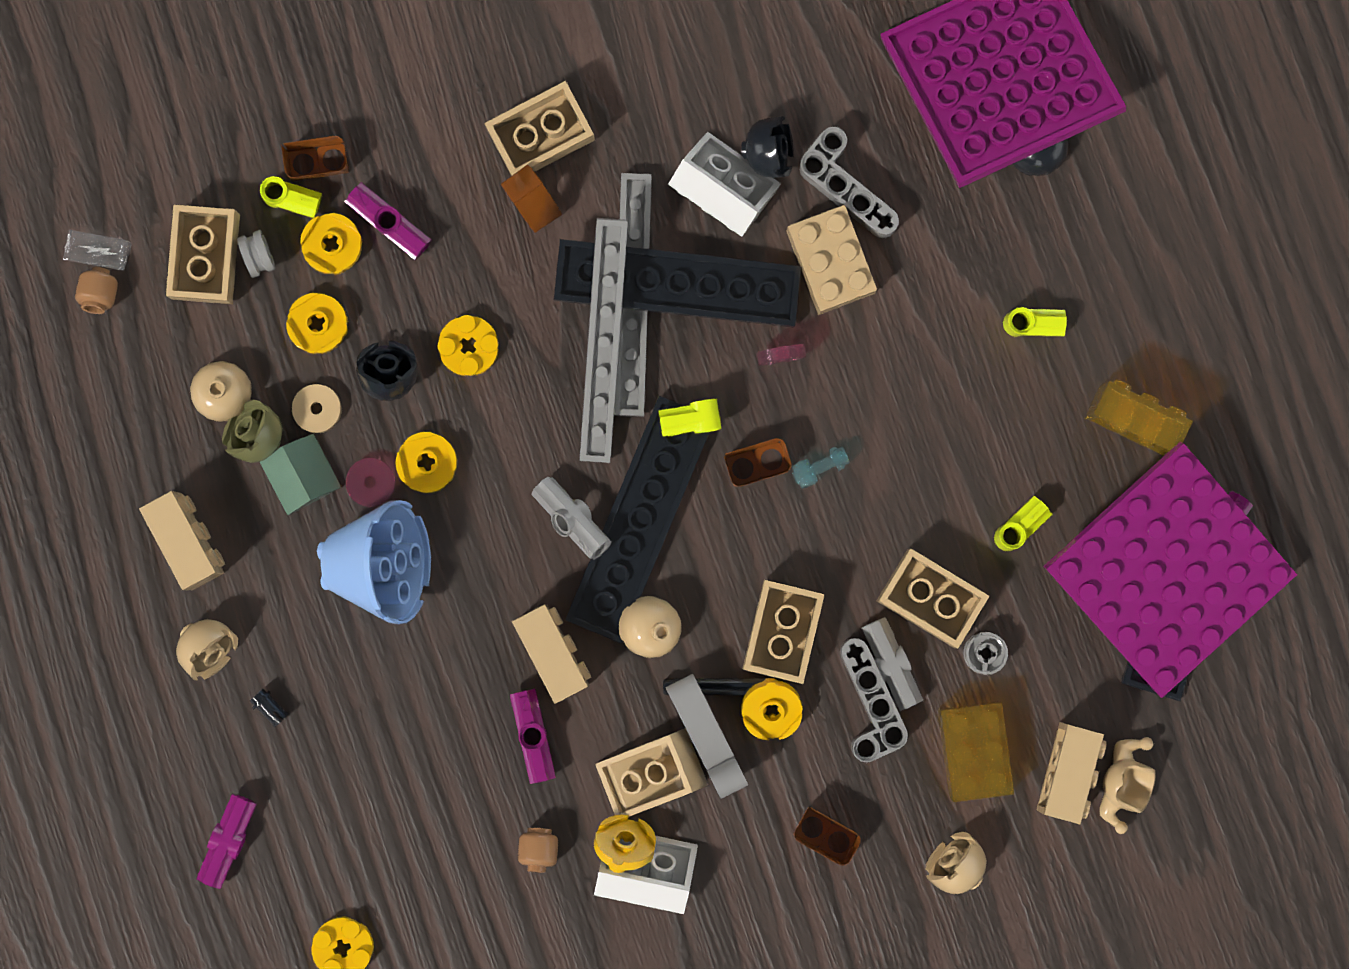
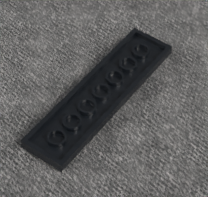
M559 240L553 301L590 305L595 243ZM626 247L622 309L794 328L796 324L801 266Z
M661 396L657 399L602 532L610 539L611 544L600 557L595 560L593 558L590 559L565 619L568 622L619 643L623 641L619 635V621L622 612L627 606L630 607L632 603L636 602V599L642 596L710 433L695 434V432L663 437L659 410L683 407V405Z

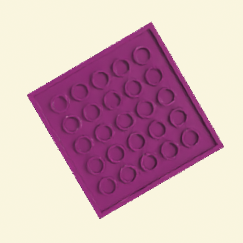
M952 0L880 34L890 58L959 188L1126 112L1124 101L1068 0Z
M1182 442L1174 446L1043 566L1161 698L1297 576L1283 557Z

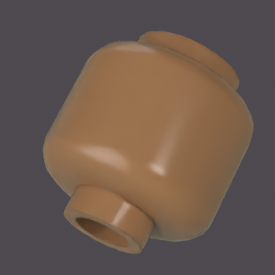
M93 267L91 271H85L80 274L75 300L81 305L82 310L93 314H103L105 310H109L114 306L118 281L110 275L108 269Z
M528 828L527 833L520 835L518 861L522 865L528 866V872L546 873V867H552L557 863L558 838L551 834V829Z

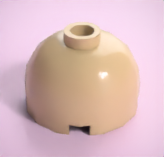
M225 361L211 362L200 368L193 377L190 387L191 400L197 411L207 419L218 422L228 421L230 418L240 415L244 410V404L251 401L252 386L247 374L237 365Z
M654 596L640 597L622 612L619 621V635L631 652L646 658L661 657L671 652L678 643L681 635V619L678 612L667 601Z
M205 619L194 624L190 623L180 633L176 648L178 662L194 680H198V676H201L203 679L210 678L229 662L231 658L226 655L231 647L236 651L238 637L219 621Z
M966 832L953 834L951 837L954 840L946 847L944 842L938 845L926 863L925 869L929 872V875H926L927 879L944 892L951 894L964 893L977 888L983 880L987 862L985 853L980 844Z

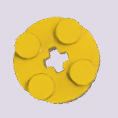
M329 213L317 216L307 223L301 234L303 256L312 268L321 273L341 274L350 269L360 257L362 237L355 224L341 214ZM333 236L338 237L336 242L339 245L338 249H332L330 252L325 251L327 245L324 243V239H332Z
M306 294L298 298L289 310L286 322L287 333L297 347L310 354H324L334 350L342 343L348 332V319L344 308L336 299L325 294ZM315 315L319 319L323 317L325 319L321 331L317 329L311 330L309 327L313 323L311 318Z
M463 315L451 320L443 328L437 347L442 362L449 370L461 376H473L483 374L492 367L498 356L499 343L496 332L488 322L479 317ZM471 338L476 340L474 343L476 351L474 353L468 351L464 354L461 352L463 348L462 340L466 339L469 341Z
M420 432L408 437L396 456V470L400 479L411 489L422 493H432L443 489L453 480L457 469V456L452 445L442 436L431 432ZM428 454L429 458L435 459V464L431 465L430 471H426L424 467L418 466V462L422 461V455Z
M766 678L763 682L755 684L747 691L743 698L741 712L744 725L752 735L759 739L769 740V738L779 737L780 740L787 738L798 729L802 719L803 708L799 694L792 686L775 678ZM777 705L779 714L771 713L769 716L766 715V706Z
M621 814L608 817L601 822L595 834L594 849L598 857L609 866L611 871L622 873L625 870H635L652 861L656 836L653 829L645 821L639 818L638 822L629 820V815ZM620 839H623L625 842L630 841L631 844L626 846L620 844L619 842Z
M336 917L324 923L314 935L311 947L312 957L319 969H365L371 960L374 943L372 935L365 925L349 917ZM338 940H342L344 944L349 943L351 945V948L347 950V956H342L341 953L335 952L334 948L338 946Z

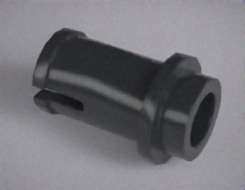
M262 689L250 700L254 705L252 709L257 708L276 727L281 721L273 714V711L282 720L289 713L270 696V691L266 692Z

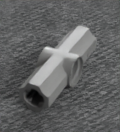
M548 476L533 489L531 495L551 515L552 525L559 535L563 537L570 536L590 559L593 558V560L600 557L611 544L610 539L591 520L592 515L586 503L580 499L573 500L553 477L550 478Z
M886 617L862 627V631L873 652V659L884 682L887 683L899 711L923 701L910 672L912 668L902 646H898Z

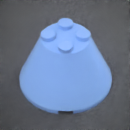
M402 500L389 501L333 532L327 537L325 542H320L317 548V555L321 560L322 588L332 591L388 623L404 624L412 620L423 605L424 601L419 599L423 586H429L431 573V552L428 534L421 516H415L412 512L413 506Z

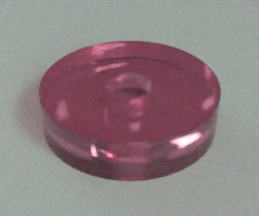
M804 344L777 347L756 353L758 365L778 364L806 357Z
M366 458L357 461L349 469L346 476V489L349 496L356 503L366 507H376L384 504L392 496L395 489V477L391 468L386 463L378 459ZM368 477H374L376 480L373 488H367L365 485Z

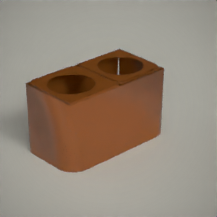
M338 136L283 143L285 148L281 145L285 173L292 181L349 173L345 143ZM336 149L343 154L344 163L338 170H329L324 166L323 156L328 150ZM308 154L313 158L314 168L309 174L301 175L294 170L293 161L296 156Z
M528 164L501 183V186L534 233L562 215L561 210L554 203L555 201L552 200L553 198Z
M778 438L729 452L724 456L734 487L774 477L788 472L791 468L786 444ZM768 449H775L782 455V464L776 470H767L761 463V456ZM739 458H746L753 464V473L747 479H739L733 474V463Z
M811 807L806 809L793 833L799 843L839 865H847L860 845V837L856 832ZM808 817H817L823 824V831L816 838H809L802 832V823ZM837 831L844 832L850 841L848 849L842 853L833 852L828 845L830 835Z

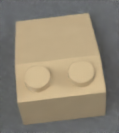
M686 728L595 764L615 815L632 816L690 794L708 785Z

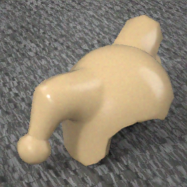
M1149 737L1141 740L1125 739L1116 742L1113 751V765L1106 771L1103 778L1104 796L1100 804V816L1113 825L1119 834H1124L1128 830V826L1125 822L1118 819L1116 812L1121 808L1137 813L1143 812L1153 792L1156 771L1149 766L1136 762L1132 754L1134 750L1139 748L1150 750L1153 747V741Z

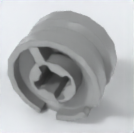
M261 230L253 232V236L246 237L244 235L237 238L240 252L252 278L259 276L261 271L267 270L270 272L276 270L269 246L264 235H261Z
M979 632L971 636L965 643L963 649L964 660L967 666L974 672L983 675L994 674L1000 671L1006 664L1008 648L1004 640L998 635L991 632ZM985 647L991 651V656L988 659H984L979 655L980 650Z

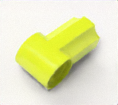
M274 176L266 178L260 186L261 196L268 206L279 207L303 216L315 218L321 203L322 193L285 182L283 179ZM273 185L282 187L283 193L278 199L268 198L266 194L269 187Z
M1020 307L1007 313L1003 320L1005 331L1014 337H1064L1067 326L1065 310L1027 309ZM1015 314L1024 317L1026 325L1023 330H1018L1014 327L1012 319Z
M717 399L692 402L689 406L659 410L663 437L695 432V434L722 429Z
M1033 496L1004 525L996 530L994 535L996 545L1004 551L1018 549L1053 514L1041 500ZM1006 529H1012L1017 534V541L1014 545L1005 542L1003 534Z

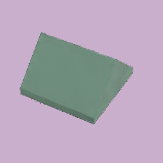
M314 434L286 444L277 449L267 459L260 461L288 516L342 488Z

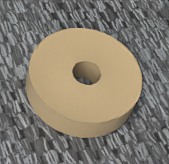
M320 384L308 385L302 388L296 394L292 403V414L296 423L311 433H324L331 430L340 420L342 405L338 395L332 389ZM316 403L322 405V411L319 414H313L312 406Z

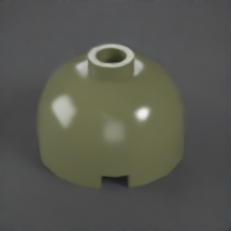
M257 400L248 401L244 404V410L240 415L228 420L224 428L222 444L227 446L225 451L239 460L249 463L263 461L279 448L283 432L282 423L278 415L266 404Z

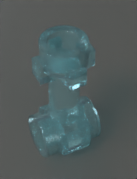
M843 446L838 449L836 447L829 449L830 456L813 464H810L808 459L792 466L794 471L792 474L797 485L800 484L802 489L807 488L818 482L816 475L835 466L838 471L846 468L845 465L849 464L850 461Z

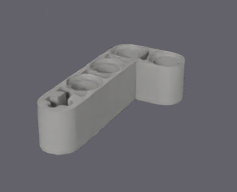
M838 127L825 129L801 159L799 169L801 175L837 206L845 205L848 214L878 238L890 237L899 225L897 213L835 163L847 145V137L845 132ZM828 136H836L840 140L841 146L835 150L829 149L825 145L824 140ZM810 159H816L821 163L822 170L817 173H811L806 169L805 163ZM833 178H840L845 183V189L841 192H835L830 188L829 181ZM856 197L865 198L868 201L869 208L865 211L856 210L853 207V199ZM874 206L878 208L875 215L882 220L888 217L890 219L888 225L891 228H879L880 221L874 215L871 220L867 219Z
M847 639L840 647L841 659L874 727L853 739L851 751L855 758L861 762H871L903 747L907 742L908 733L868 646L860 639ZM849 645L861 646L862 651L858 653L862 663L868 659L870 665L859 667L854 672L852 666H858L854 657H847L846 653L850 651ZM865 671H871L875 675V683L870 688H863L859 683V677ZM877 699H884L888 703V710L882 716H876L872 711V704ZM894 726L898 727L901 731V738L898 742L892 744L886 741L885 732L888 728ZM867 739L873 743L874 748L869 756H861L857 751V746L862 740Z
M691 674L667 686L666 690L720 798L722 799L748 786L694 675Z

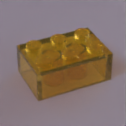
M1117 379L1114 382L1108 381L1100 385L1085 419L1162 456H1165L1179 442L1183 443L1193 422L1186 418L1187 413L1174 406L1165 408L1158 404L1160 401L1158 398L1144 392L1142 395H1138L1130 391L1132 386Z
M996 701L938 709L950 800L952 802L1013 795L1014 788L1002 703Z

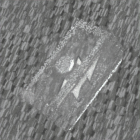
M69 230L63 260L124 271L132 243L129 240Z

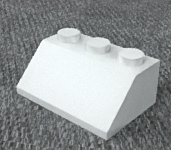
M707 132L682 160L668 185L742 237L757 219L781 183L774 178L757 174L750 167L747 159H744L739 153Z
M656 836L652 861L639 869L625 870L622 873L611 871L609 866L601 860L594 895L684 914L698 845ZM620 839L619 842L620 844L626 846L631 844L630 841L625 842L623 839Z

